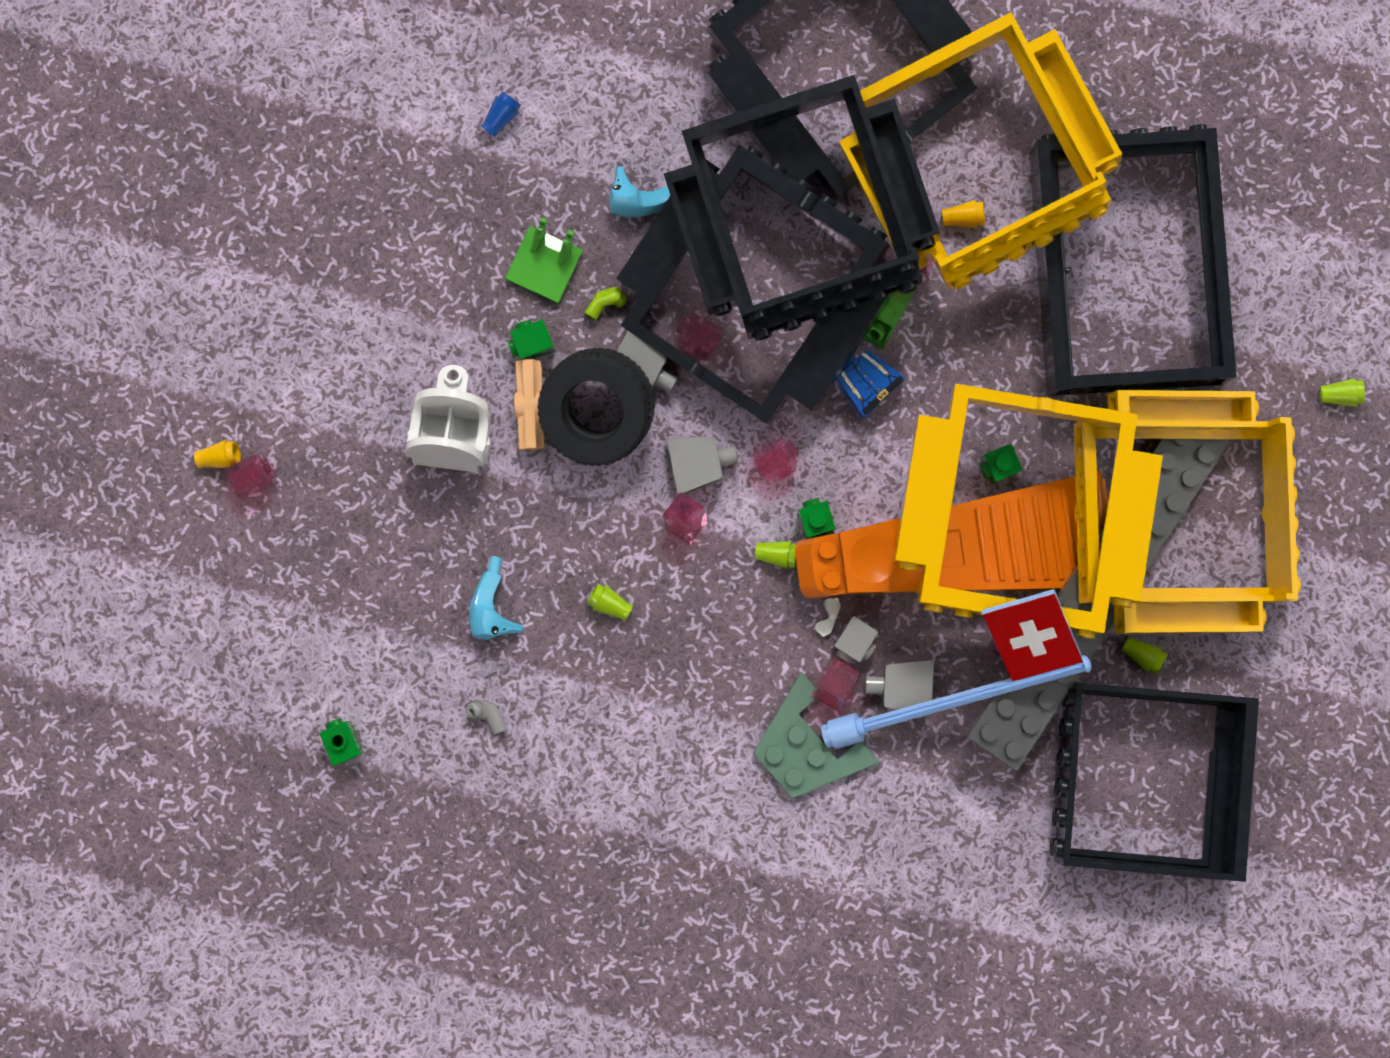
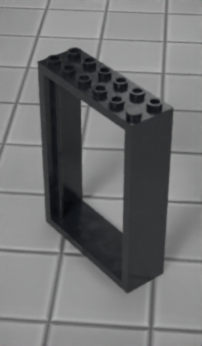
M1197 124L1190 126L1189 130H1178L1176 126L1162 127L1158 132H1148L1147 128H1137L1130 130V133L1118 134L1117 130H1110L1122 153V158L1194 153L1211 367L1074 376L1066 274H1069V268H1065L1062 231L1054 235V240L1041 248L1036 246L1047 396L1107 393L1116 390H1154L1224 385L1235 379L1237 375L1217 128H1207L1206 124ZM1055 134L1042 135L1041 139L1036 140L1029 152L1033 213L1060 199L1057 162L1069 160Z

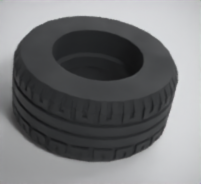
M595 347L571 354L551 371L541 387L540 396L538 397L539 403L537 405L539 411L537 413L544 436L548 438L547 441L549 443H552V447L557 449V452L562 453L565 458L568 457L571 461L575 460L578 464L601 466L622 460L638 447L653 422L655 397L652 385L649 383V378L646 377L644 370H641L640 365L636 364L637 362L632 361L629 356L626 357L623 353H618L616 350L612 351L611 349L600 347L597 349ZM585 381L601 382L616 392L623 406V417L616 428L606 432L593 431L583 426L576 419L571 408L570 397L573 390L579 384Z

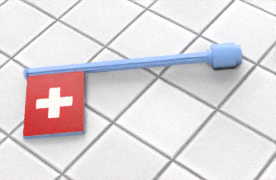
M1054 589L982 610L983 617L1010 675L1009 679L866 719L864 717L859 718L857 713L828 720L827 724L822 725V736L828 748L834 747L838 749L864 742L868 731L1085 671L1089 673L1092 667L1091 661L1087 656L1081 655Z

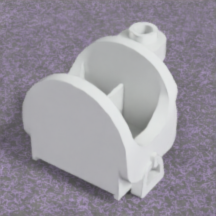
M445 366L438 374L436 388L425 389L416 394L410 429L407 431L408 439L405 451L406 457L412 458L413 466L422 465L478 474L479 466L483 467L484 463L488 464L492 439L489 438L490 414L488 404L480 397L468 393V374L461 366ZM450 377H458L454 381L449 380Z

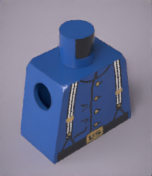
M866 350L858 358L854 355L851 357L836 382L858 416L863 420L904 382L905 377L871 351Z

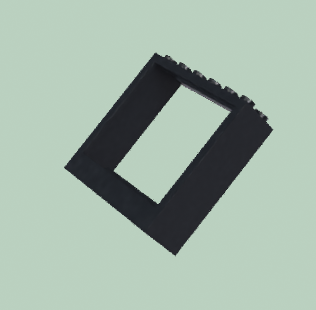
M1074 682L1073 686L1068 688V693L1062 701V706H1066L1065 718H1060L1059 736H1063V748H1058L1056 763L1057 766H1061L1060 778L1055 779L1054 795L1059 796L1058 808H1053L1052 826H1056V838H1051L1049 848L1050 856H1054V862L1062 866L1246 882L1259 698ZM1082 694L1216 706L1214 746L1209 753L1202 860L1071 848Z

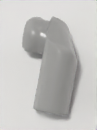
M473 700L467 706V715L472 719L477 718L488 721L493 735L507 730L499 709L495 704L483 700Z

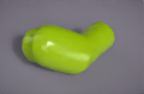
M618 287L598 291L584 314L597 321L605 306L614 305L622 307L627 301V296Z

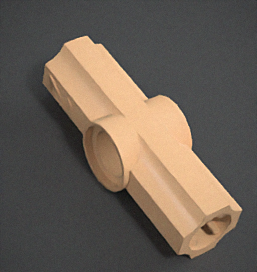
M525 359L516 361L517 392L514 394L515 417L518 419L519 450L545 449L544 431L540 427L541 424L539 423L537 413L539 411L537 409L538 397L540 396L539 393L542 389L543 381L541 360Z

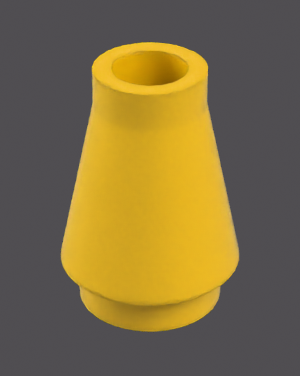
M975 199L942 209L943 225L978 229V226L985 225L984 203L976 202Z
M226 439L202 450L195 451L194 461L197 468H234L236 464L241 462V452L236 441Z

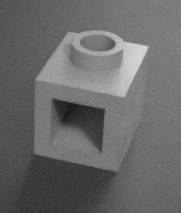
M852 616L833 645L838 650L835 655L849 664L853 660L860 662L862 658L868 660L876 648V645L872 642L877 636L878 631Z

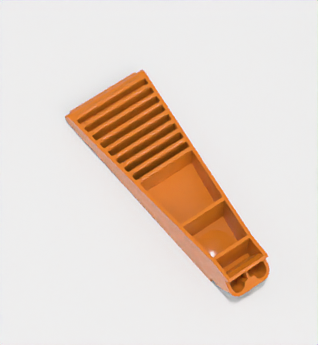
M1098 470V528L1100 530L1105 523L1108 494L1105 478L1102 479L1101 470ZM1075 476L952 505L939 586L971 592L1061 589L1078 564L1077 522L1074 517L1076 506ZM900 518L838 534L800 540L795 547V557L802 594L808 599H819L841 595L916 593L918 581L922 577L923 567H918L917 572L899 569L900 564L893 562Z

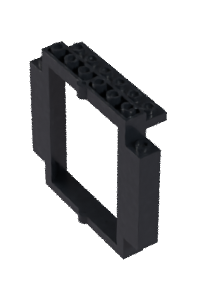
M733 0L734 7L726 13L721 9L709 19L711 25L708 26L706 31L713 39L710 45L717 54L722 51L727 58L724 60L722 56H719L707 66L710 71L706 74L705 78L733 114L782 98L734 35L736 31L776 0ZM892 0L931 53L972 33L949 0ZM959 62L944 69L958 89L905 129L909 142L978 89ZM796 115L783 119L774 125L762 126L746 131L769 162L772 164L775 161L788 170L786 176L794 181L798 177L805 180L814 172L835 200L858 183L853 171L843 178Z
M851 75L682 130L692 164L664 173V177L709 315L723 316L733 311L732 308L738 306L748 340L755 338V341H761L773 336L772 332L784 329L785 332L793 331L800 328L802 322L812 319L813 322H821L830 318V314L840 311L842 313L852 312L860 308L859 304L871 301L872 304L880 303L887 300L889 294L899 291L901 294H907L917 290V285L922 284V274L919 268V256L916 248H918V251H924L936 245L935 242L940 240V231L895 98L866 108L855 75ZM844 100L897 259L753 305L702 146L762 126L774 125L783 119Z
M738 145L720 174H717L720 168L706 160L720 202L736 177L744 172L864 251L849 274L882 264L886 261L884 255L890 245L885 241L887 238L885 233L874 226L868 230L860 224L863 219L850 210H847L845 214L835 208L838 203L824 193L821 197H818L811 192L813 186L799 177L796 181L786 176L788 170L777 162L773 161L769 165L762 160L764 154L751 145L747 149ZM671 196L616 278L640 295L621 323V326L768 425L773 423L789 397H792L811 411L815 412L894 295V293L889 294V298L880 303L872 304L871 301L859 304L860 308L848 313L840 311L830 314L831 317L824 321L816 322L761 405L641 323L688 252Z

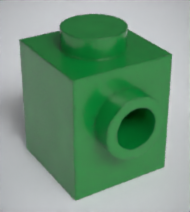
M543 319L534 323L531 320L520 322L514 326L515 330L510 331L512 340L507 342L513 358L519 356L520 360L534 359L555 351Z
M1012 443L980 457L982 463H979L980 470L985 480H990L991 485L1023 471Z
M815 498L802 503L803 508L798 509L797 513L805 539L821 536L836 530L828 501L820 503V499Z
M341 718L325 724L326 730L319 733L332 766L365 754L351 721L343 722Z

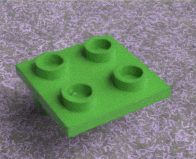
M542 217L539 227L529 226L505 279L559 304L583 250L572 245L575 234L572 230L567 231V237L563 241L546 234L548 220Z

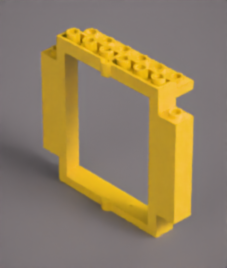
M1012 12L860 90L866 108L876 105L928 77L938 75L951 65L1004 38L1082 185L1081 189L950 256L947 255L940 240L935 242L936 245L928 250L918 251V248H916L919 256L920 270L929 264L928 260L932 259L948 290L953 287L958 290L972 282L971 278L980 273L983 276L991 274L999 268L998 264L1008 259L1010 262L1022 258L1026 255L1025 251L1030 250L1034 246L1041 248L1054 240L1053 236L1062 231L1064 234L1075 231L1081 226L1080 222L1090 217L1092 220H1096L1107 214V208L1111 207V198L1106 190L1107 181L1104 175L1119 167L1118 163L1121 162L1122 153L1056 29L1028 43ZM853 133L839 141L841 149L894 250L856 134Z
M955 384L951 391L947 419L918 415L916 418L893 562L900 564L899 569L917 572L918 567H923L922 577L918 581L916 594H919L917 604L925 605V611L942 613L943 608L955 610V616L973 618V613L983 615L982 610L1018 600L939 586L968 403L1119 428L1091 612L1062 607L1071 630L1077 631L1076 636L1095 639V634L1105 633L1110 599L1113 600L1112 605L1131 608L1132 603L1141 602L1163 455L1133 451L1138 414L1057 401L1045 397H1033Z
M1116 390L1107 394L1108 409L1138 414L1134 439L1262 441L1264 496L1262 519L1265 523L1267 587L1143 588L1141 602L1132 603L1131 608L1114 605V634L1263 632L1266 623V611L1263 608V603L1297 601L1298 593L1301 589L1300 578L1297 576V563L1300 552L1296 546V532L1298 531V518L1295 516L1297 489L1294 486L1296 459L1293 456L1292 448L1295 439V429L1292 426L1291 417H1279L1270 421H1256L1259 404L1255 399V391ZM1084 422L1074 423L1076 488L1074 517L1077 522L1079 604H1092L1099 563L1096 439H1118L1119 428ZM1112 599L1109 600V604H1113Z

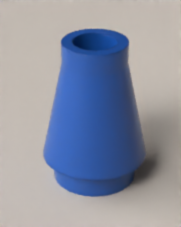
M502 91L499 96H495L481 127L493 136H496L502 128L519 114L518 109L521 107V104Z

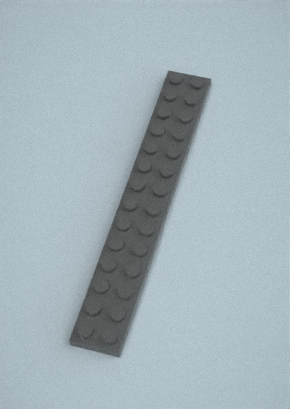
M1159 439L1151 450V454L1163 455L1146 571L1231 440ZM1104 524L1099 530V557L1104 531ZM1077 564L1057 597L1061 607L1091 612L1092 604H1079ZM1109 604L1105 633L1095 634V639L1076 636L1077 631L1071 630L1081 655H1085L1090 659L1114 622V605ZM1008 671L1002 680L1010 678ZM1080 673L991 697L965 737L1011 770L1018 771L1067 695L1068 688L1073 686Z

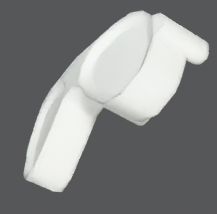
M837 597L824 600L823 605L829 614V618L815 625L816 631L822 637L831 634L841 607Z

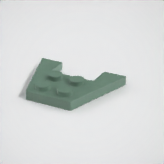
M802 672L753 752L792 798L880 763L863 742L854 744L837 759L799 713L821 694Z

